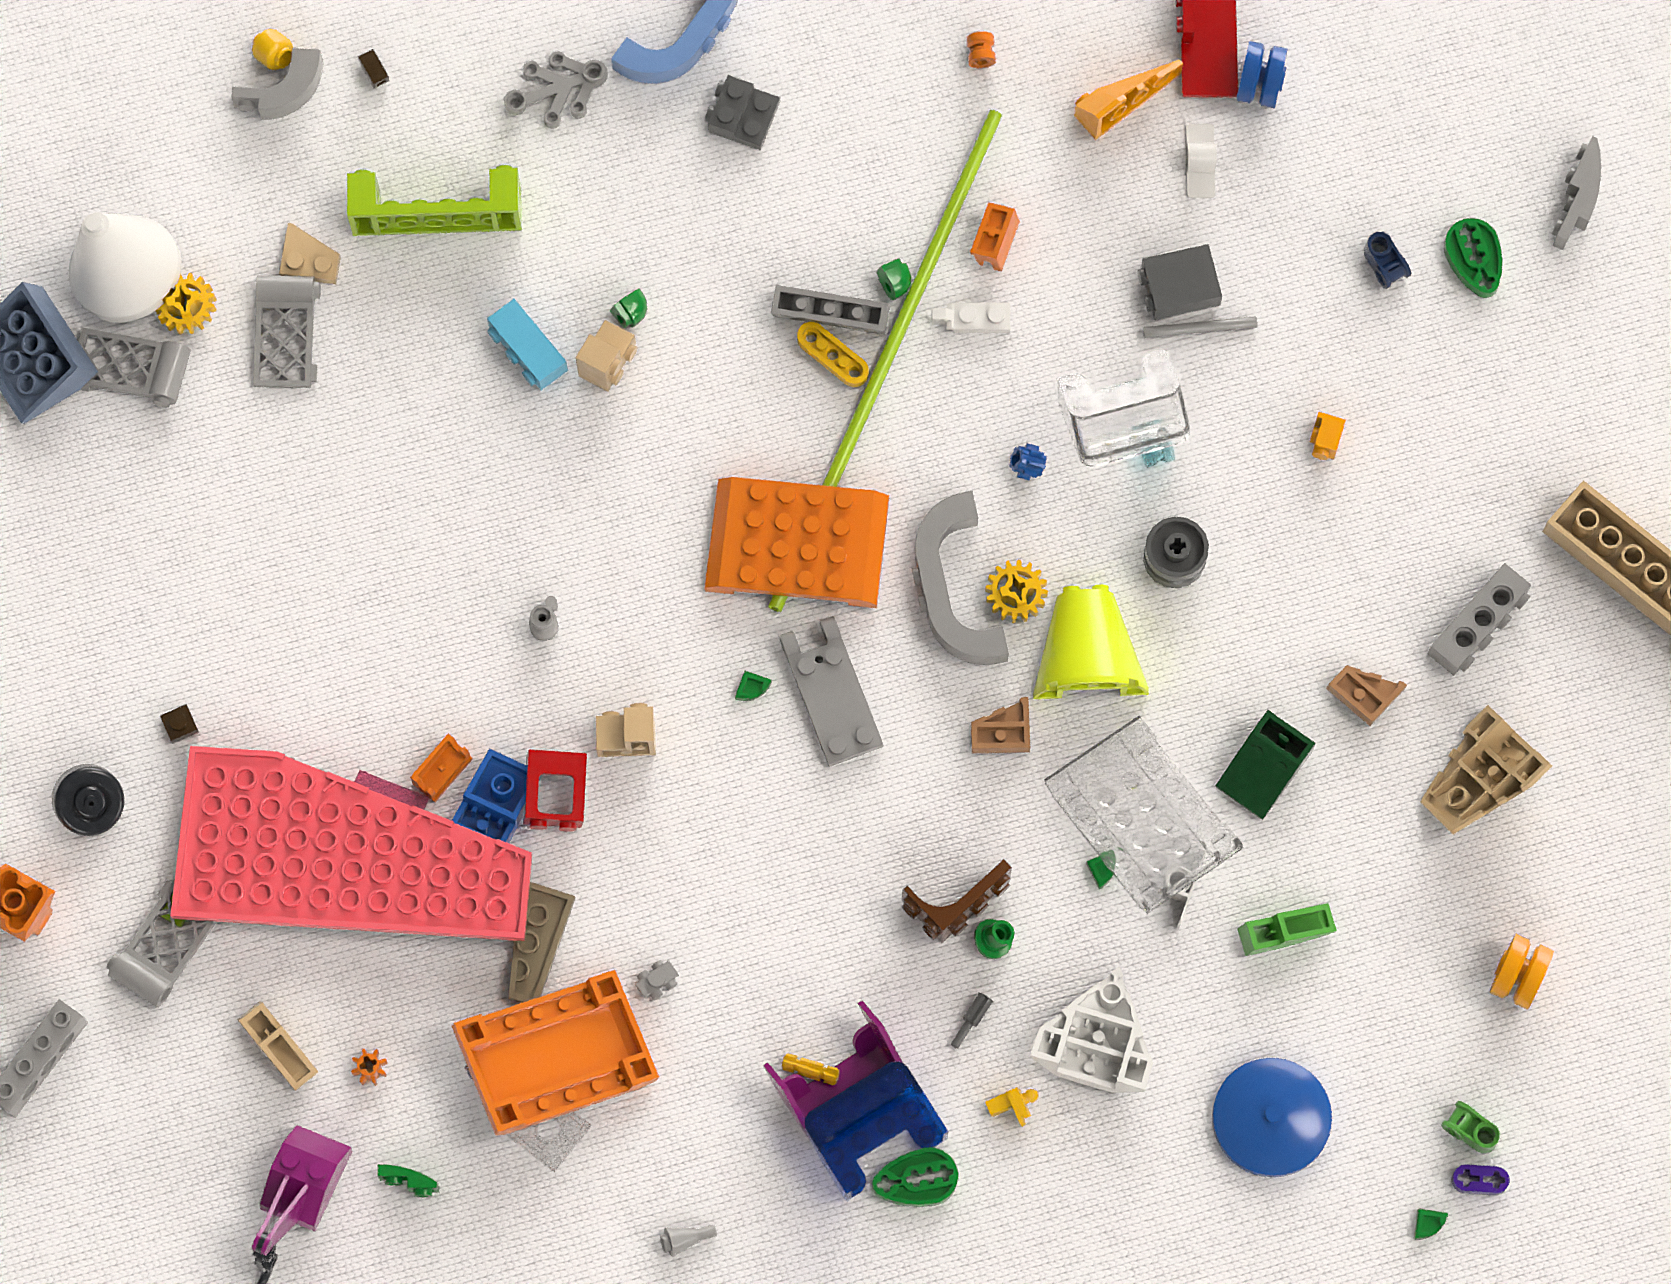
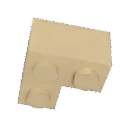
M605 320L596 336L589 334L575 357L578 376L606 391H609L612 385L616 386L623 376L624 370L622 368L626 361L631 362L637 352L638 347L636 346L635 335Z
M646 703L630 704V707H624V715H620L619 712L608 711L602 713V716H596V750L598 757L656 755L653 706L648 707Z

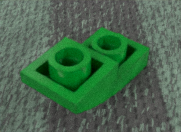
M378 1164L377 1176L380 1181H385V1185L400 1186L403 1185V1181H407L409 1192L414 1193V1197L429 1198L432 1197V1193H440L438 1183L420 1172L401 1166Z

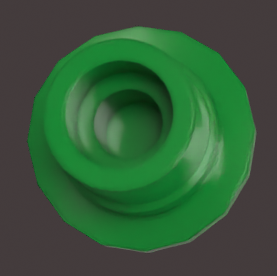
M985 919L980 922L974 932V941L978 951L989 959H999L1006 955L1012 947V941L1015 936L1014 928L1005 920Z

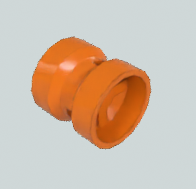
M985 31L974 32L966 37L967 47L970 49L968 54V65L970 67L987 68L996 63V53L992 50L995 43L992 33Z

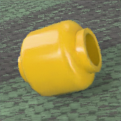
M267 29L255 36L252 54L257 61L268 69L278 70L290 64L293 44L276 29Z

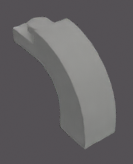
M292 48L291 66L288 74L280 83L272 87H232L231 98L234 107L247 112L258 109L261 120L277 119L297 111L311 99L319 86L323 69L321 50Z

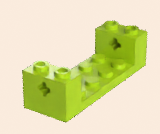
M500 165L489 169L490 201H485L482 198H471L468 201L457 202L454 199H442L439 202L428 203L426 200H414L411 203L385 201L381 204V192L375 172L356 170L354 173H347V217L353 236L522 231V196L518 168Z

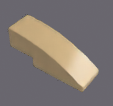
M261 1001L237 1019L295 1091L318 1073V1070Z

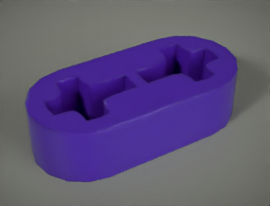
M1466 1164L1459 1166L1454 1171L1451 1181L1453 1187L1461 1193L1500 1195L1509 1186L1510 1178L1507 1171L1498 1166ZM1466 1171L1468 1172V1177L1478 1178V1181H1471L1466 1187L1463 1186V1181L1458 1180V1177L1462 1176L1463 1172ZM1496 1173L1498 1174V1179L1503 1180V1183H1500L1496 1189L1493 1188V1183L1483 1182V1178L1489 1179Z

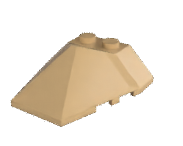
M1489 705L1466 726L1463 731L1465 737L1457 750L1452 749L1448 755L1451 760L1443 773L1440 771L1437 773L1420 801L1452 834H1455L1531 788L1552 767L1537 750L1533 749Z

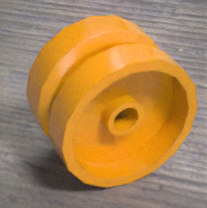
M1516 933L1499 961L1494 973L1496 976L1489 993L1504 999L1509 995L1513 985L1516 984L1518 986L1513 996L1514 1004L1528 1010L1543 981L1554 950L1540 944L1534 949L1530 959H1527L1526 956L1531 945L1530 939Z

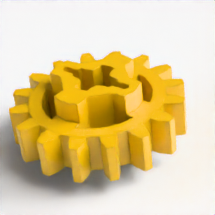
M192 273L188 274L187 279H183L180 274L175 290L172 288L162 299L164 304L155 312L159 314L158 319L161 324L166 323L169 331L176 327L180 335H182L184 329H188L190 334H193L194 327L196 326L201 330L204 329L202 323L204 320L212 321L209 312H216L217 309L213 303L217 299L215 294L211 293L213 291L209 283L205 284L203 277L200 276L195 281ZM185 296H186V298H187L186 311H185L184 308H183V307H184V302H185Z
M1020 559L1017 560L1016 566H1012L1008 560L1006 561L1005 569H1002L1000 566L995 567L997 576L989 574L988 581L991 584L986 585L985 592L990 593V595L986 597V602L994 603L992 607L993 613L999 610L1002 612L1001 620L1011 616L1012 623H1016L1017 617H1021L1024 622H1027L1029 613L1034 617L1038 615L1036 607L1044 608L1045 601L1041 598L1048 596V590L1041 588L1047 585V580H1039L1042 571L1040 569L1035 572L1031 571V562L1026 567H1023ZM1006 577L1005 586L997 590L999 583ZM1013 583L1017 590L1021 591L1020 599L1015 592H1012ZM1036 593L1033 601L1027 605V598ZM1008 603L1014 606L1015 608H1011L1005 604Z

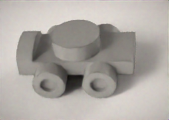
M659 960L651 966L653 970L650 973L644 970L637 975L639 981L635 983V986L645 999L651 996L654 1001L663 995L660 988L665 986L669 991L677 985L675 978L679 974L669 960L664 964Z

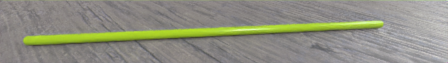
M990 110L822 484L823 486L837 487L1000 123L1002 114L996 110ZM773 595L768 607L773 611L781 612L788 596Z

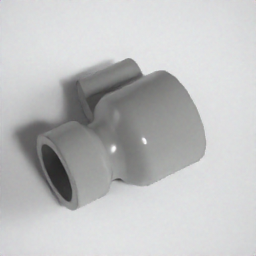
M548 596L545 600L546 605H538L530 613L529 626L531 634L538 640H550L558 632L559 625L554 614L558 604L554 596Z

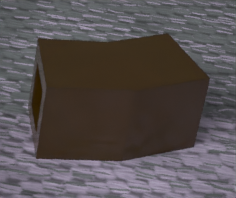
M374 49L358 56L360 65L374 89L389 82V76Z

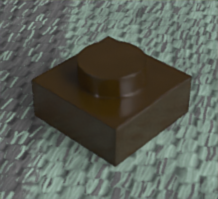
M187 704L160 715L172 744L199 733Z

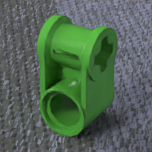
M1457 1101L1455 1104L1456 1109L1447 1121L1442 1122L1441 1127L1451 1136L1463 1141L1479 1153L1487 1154L1492 1152L1500 1138L1498 1127L1481 1116L1468 1104ZM1463 1116L1464 1118H1463L1462 1121L1457 1125L1458 1121H1459L1460 1118ZM1482 1131L1489 1132L1493 1137V1142L1484 1144L1479 1141L1477 1134Z

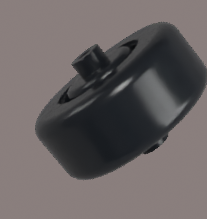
M81 764L68 769L59 777L53 788L52 807L56 817L65 828L78 835L95 836L108 831L118 822L124 809L125 797L121 784L110 771L98 765Z

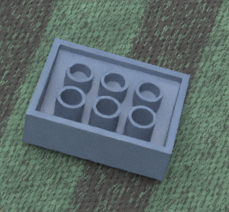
M21 282L0 303V391L20 423L25 424L79 391L98 371L43 286Z

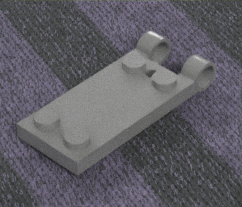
M834 616L819 621L827 645L801 654L793 631L779 635L783 651L829 767L884 746ZM822 657L823 662L820 664L816 663L815 658Z

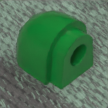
M900 258L880 266L876 271L879 277L878 280L891 300H896L907 293L911 285V273L907 263H902Z
M636 289L615 303L610 313L623 328L628 326L633 328L645 318L647 300L641 289Z

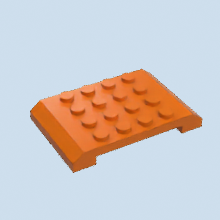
M727 477L718 479L705 592L734 594V591L841 601L848 602V606L877 608L890 500L889 495L875 490Z
M615 970L588 978L584 983L484 1016L478 1014L454 1022L451 1026L495 1136L506 1135L641 1089L657 1081L659 1078Z

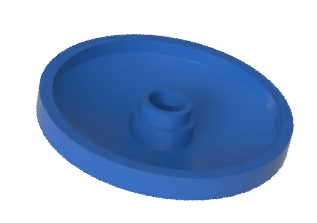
M1261 1058L1238 1067L1222 1083L1213 1105L1212 1124L1215 1137L1222 1151L1238 1167L1262 1177H1283L1306 1168L1322 1152L1331 1131L1332 1110L1328 1095L1322 1084L1306 1068L1286 1059Z

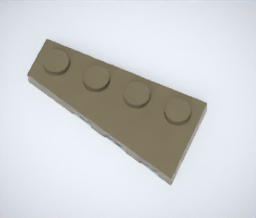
M530 882L525 941L514 940L513 942L514 948L509 986L510 1000L523 1003L542 996L576 899L574 895Z

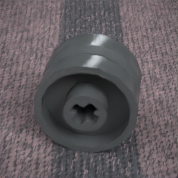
M1174 516L1161 520L1152 527L1146 539L1143 557L1146 572L1155 582L1164 587L1178 589L1191 585L1199 579L1205 569L1209 550L1206 533L1196 522L1185 517Z

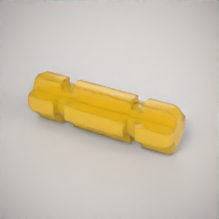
M790 1053L784 1056L782 1069L791 1073L798 1071V1075L817 1081L824 1079V1083L835 1085L839 1079L840 1073L838 1068L829 1065L826 1068L822 1063L803 1057L797 1059L798 1056Z

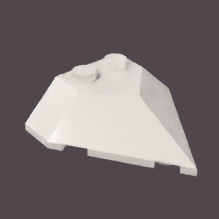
M1120 966L1112 971L1107 978L1099 984H1095L1064 1008L1054 1019L1046 1022L1038 1029L1030 1057L1058 1077L1111 1093L1145 1092L1153 1060L1150 1053H1148L1143 1038L1144 1034L1130 994L1127 992Z

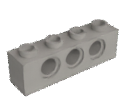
M776 285L771 314L774 317L816 322L823 325L885 335L890 306L884 302Z
M1504 563L1435 640L1427 654L1453 676L1460 669L1465 672L1475 660L1472 655L1479 648L1483 651L1493 640L1491 636L1496 628L1502 630L1512 617L1509 613L1515 607L1520 610L1529 600L1530 595L1527 593L1531 584ZM1496 595L1503 596L1507 604L1503 606L1498 605L1494 602L1493 597ZM1483 616L1488 620L1489 625L1479 626L1474 618ZM1456 638H1467L1470 642V646H1459L1456 642Z
M59 999L0 1075V1107L15 1118L88 1023L80 1013Z

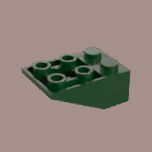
M1267 710L1215 787L1263 820L1312 754L1316 743L1270 710Z

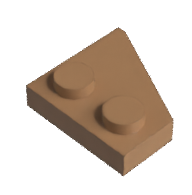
M1346 665L1328 684L1326 689L1371 726L1405 690L1407 684L1402 681H1398V683L1381 679L1382 675L1372 672L1365 673L1358 668Z
M1028 697L1020 698L1018 703L1006 709L1001 707L993 711L990 716H983L972 721V753L1030 752Z

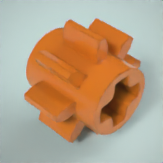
M363 1048V1055L359 1059L356 1057L352 1058L353 1062L357 1064V1068L353 1069L351 1073L353 1076L361 1074V1085H364L366 1080L372 1081L376 1086L377 1078L387 1076L386 1072L382 1070V1066H385L388 1062L386 1059L378 1060V1049H375L373 1054H370ZM369 1061L374 1065L373 1072L368 1073L365 1069L366 1063Z

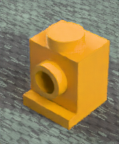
M1318 411L1309 443L1315 444L1312 451L1313 457L1321 460H1328V458L1334 460L1346 419Z

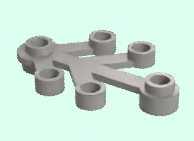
M555 51L549 57L551 68L557 71L566 68L577 73L566 77L542 68L534 61H529L523 67L525 78L528 80L540 79L551 84L526 94L519 90L509 91L504 97L505 109L512 115H519L526 110L528 105L556 95L550 110L544 114L545 125L548 128L554 129L561 123L560 114L572 88L582 85L577 100L572 101L570 104V113L574 118H583L587 113L586 104L593 89L603 85L608 78L607 68L602 62L590 60L584 64L566 57L560 51ZM555 58L563 60L560 64L553 63ZM529 68L537 69L534 74L527 73ZM591 72H597L599 73V76L597 78H591L589 74ZM513 102L521 103L518 108L511 107ZM576 106L583 107L581 112H575L573 109ZM550 116L557 117L555 122H549L547 119Z

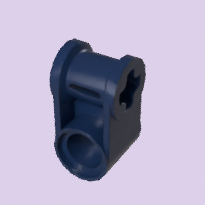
M1379 231L1370 235L1364 248V256L1375 272L1381 286L1384 289H1388L1391 287V283L1400 278L1410 277L1412 274L1411 269L1391 237L1387 233ZM1375 243L1380 244L1384 247L1385 251L1376 252L1371 245Z

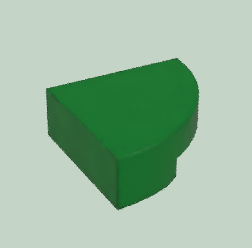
M744 671L735 700L750 701L761 697L771 686L772 680Z
M1114 850L1086 862L1098 889L1106 886L1113 877L1116 866Z
M1418 1208L1414 1239H1426L1439 1232L1447 1220L1448 1213Z

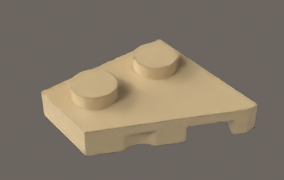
M288 223L279 275L315 276L316 282L336 284L341 259L340 254L294 224Z

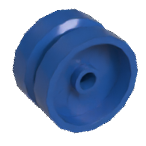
M1249 41L1236 101L1251 103L1254 100L1256 87L1262 88L1259 99L1260 105L1275 109L1278 92L1282 91L1287 67L1284 65L1288 49L1273 46L1270 49L1268 62L1262 61L1265 50L1263 43Z

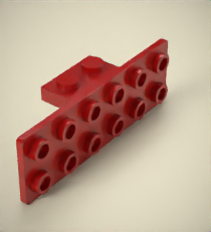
M1175 0L1176 7H1180V16H1176V33H1181V62L1183 63L1181 72L1182 96L1237 97L1236 0Z

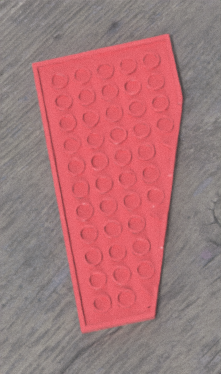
M190 746L171 918L525 941L533 855L532 852L502 840H496L424 809L402 803L330 772H324L289 758L278 751Z

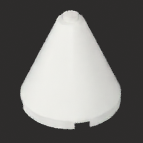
M91 213L82 222L70 260V287L81 306L86 311L88 310L97 315L99 319L110 322L134 321L160 308L164 304L162 299L171 288L175 290V285L178 283L181 273L180 252L170 233L152 219L135 215Z

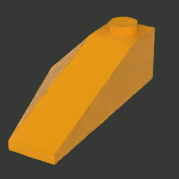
M1176 60L1103 86L1091 94L1085 93L1075 103L1074 117L1097 140L1181 75L1183 63L1180 60Z

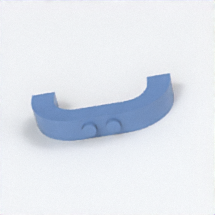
M706 0L681 37L673 45L664 49H648L626 37L611 58L612 70L630 80L648 84L664 83L679 78L691 70L704 53L708 54L712 50L717 34L720 31L724 32L729 26L730 16L738 0Z

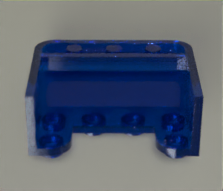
M899 1061L886 1064L811 1110L804 1121L806 1133L822 1164L846 1202L860 1194L866 1186V1176L857 1160L906 1130L914 1143L920 1148H934L948 1139L949 1132L909 1068Z

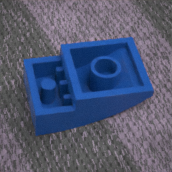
M489 748L463 795V801L451 821L493 839L510 843L525 813L527 765Z

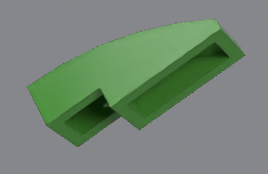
M1329 903L1277 913L1273 917L1245 922L1237 928L1245 957L1303 943L1337 931Z

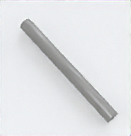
M1254 316L1143 327L1144 338L1237 330L1257 328L1258 323L1257 317Z

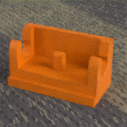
M988 202L970 251L978 264L983 266L984 261L992 264L994 270H1003L1020 223L1015 208Z
M448 733L410 777L412 784L432 801L436 802L473 758L470 756L469 751L457 744L455 738Z

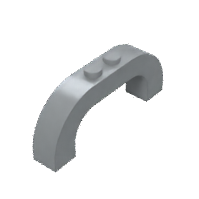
M968 491L945 498L926 514L916 536L915 561L917 568H912L915 585H920L922 595H918L921 613H927L931 631L939 644L951 655L965 662L992 665L1008 662L1009 652L1003 626L987 630H973L965 627L955 618L951 609L939 554L940 545L949 534L957 530L978 526L979 517L973 491Z

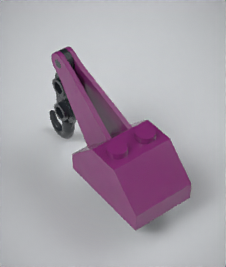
M296 1125L283 1141L270 1168L259 1204L260 1210L268 1212L257 1232L251 1250H253L252 1256H255L254 1264L257 1265V1270L261 1272L257 1284H267L278 1258V1254L275 1253V1244L295 1224L314 1232L316 1231L352 1154V1147L299 1125ZM276 1216L280 1217L276 1224L273 1226L270 1233H268Z

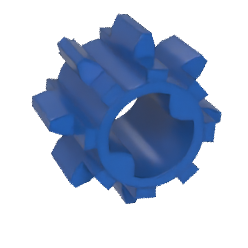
M1026 443L1025 447L1018 446L1013 449L1009 467L1012 468L1011 471L1017 472L1018 478L1030 480L1031 477L1037 478L1042 475L1046 468L1047 456L1044 455V452L1039 451V446Z

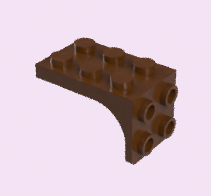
M1003 859L960 900L948 906L930 905L921 900L906 886L902 889V902L904 903L902 908L912 919L917 917L924 924L922 929L932 940L937 938L943 943L952 934L955 937L958 936L967 927L966 921L973 914L976 917L982 914L989 906L987 902L994 895L997 897L1001 896L1010 887L1009 881L1011 880L1012 867Z

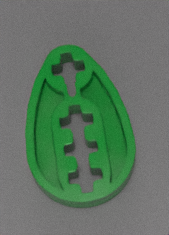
M1466 218L1456 222L1449 229L1444 241V253L1447 261L1458 279L1468 289L1481 298L1492 297L1498 289L1502 275L1503 259L1498 235L1490 224L1481 219ZM1463 228H1466L1467 231H1473L1470 240L1472 244H1478L1475 253L1477 257L1482 256L1479 264L1475 260H1470L1473 252L1470 247H1465L1468 238L1466 235H1461ZM1482 274L1487 282L1492 281L1489 289L1485 285L1480 286Z
M932 1147L922 1148L906 1153L888 1163L874 1176L872 1188L876 1196L893 1204L910 1207L936 1206L947 1201L955 1192L958 1183V1169L952 1157L945 1151ZM941 1167H946L947 1171L953 1172L947 1182H943L942 1177L934 1178V1184H928L927 1180H921L918 1187H914L912 1182H907L906 1180L911 1178L912 1172H917L919 1177L924 1176L927 1169H931L933 1174L940 1173ZM884 1177H887L889 1182H901L890 1186V1192H884L883 1188H878L877 1186L881 1184Z

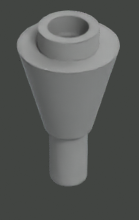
M714 1225L698 1229L664 1228V1234L660 1235V1241L663 1251L669 1252L670 1256L673 1257L697 1244L700 1240L716 1237L717 1232Z

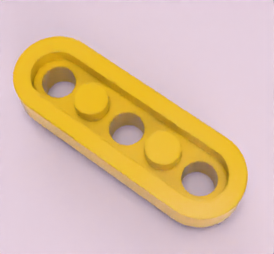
M806 322L799 327L797 342L800 348L843 383L850 387H859L867 381L869 376L867 363L823 326L816 322ZM810 335H813L817 338L814 342H808L806 340V338ZM836 353L838 357L835 360H831L828 358V355ZM856 370L860 374L857 377H851L849 373Z

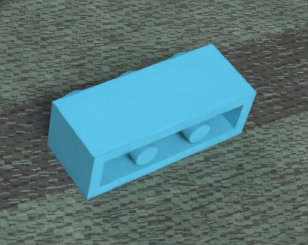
M512 299L487 318L489 325L488 334L496 344L501 342L507 349L504 351L506 356L514 365L518 363L523 368L522 375L531 386L536 384L542 391L568 371L567 361L515 299Z

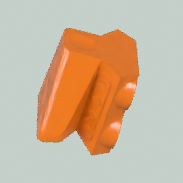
M5 863L0 867V928L24 942L32 934L38 936L53 913L50 905L56 891Z

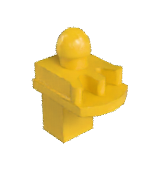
M1016 1087L985 1101L992 1117L1014 1109L1016 1117L1023 1127L1027 1125L1025 1119L1031 1116L1027 1104L1034 1103L1038 1099L1039 1094L1035 1089H1027L1026 1092L1021 1093V1090Z

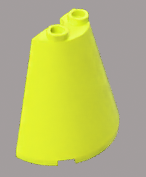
M1094 585L1091 587L1092 589L1066 586L1063 587V593L1057 596L1033 691V699L1062 698L1063 691L1120 689V696L1149 695V687L1115 596L1109 591L1108 585Z

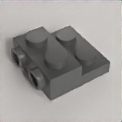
M727 75L725 82L720 80L717 85L715 97H718L716 105H710L706 112L705 121L708 122V132L761 150L781 102L780 97L755 89L753 83Z

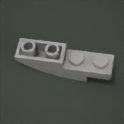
M1592 136L1588 145L1582 144L1576 156V159L1580 160L1576 169L1571 166L1564 181L1569 184L1565 194L1570 196L1563 211L1568 213L1564 221L1558 219L1552 235L1556 236L1553 246L1561 250L1564 249L1574 227L1585 231L1595 208L1601 182V153L1598 138Z

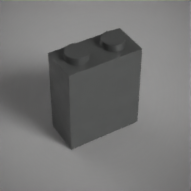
M1209 244L1142 258L1141 269H1137L1138 279L1141 286H1146L1148 295H1144L1145 305L1148 312L1152 311L1154 320L1221 305L1222 292Z

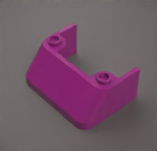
M863 1000L857 1004L868 1024L860 1028L853 1036L852 1044L856 1053L835 1066V1068L839 1069L840 1073L835 1085L824 1083V1079L820 1081L814 1080L807 1084L806 1080L798 1074H792L781 1079L768 1062L763 1065L779 1096L806 1136L814 1144H823L903 1092L909 1085L910 1075L884 1025Z

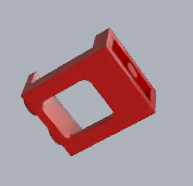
M528 750L526 755L527 775L524 825H530L531 829L536 830L547 829V826L559 827V830L567 832L576 831V828L582 827L585 808L587 753ZM541 775L570 776L573 779V803L570 814L539 812L538 788Z

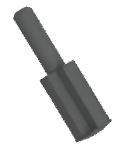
M978 993L963 1017L965 1020L964 1024L951 1042L953 1048L958 1049L972 1026H978L993 1003L987 995Z

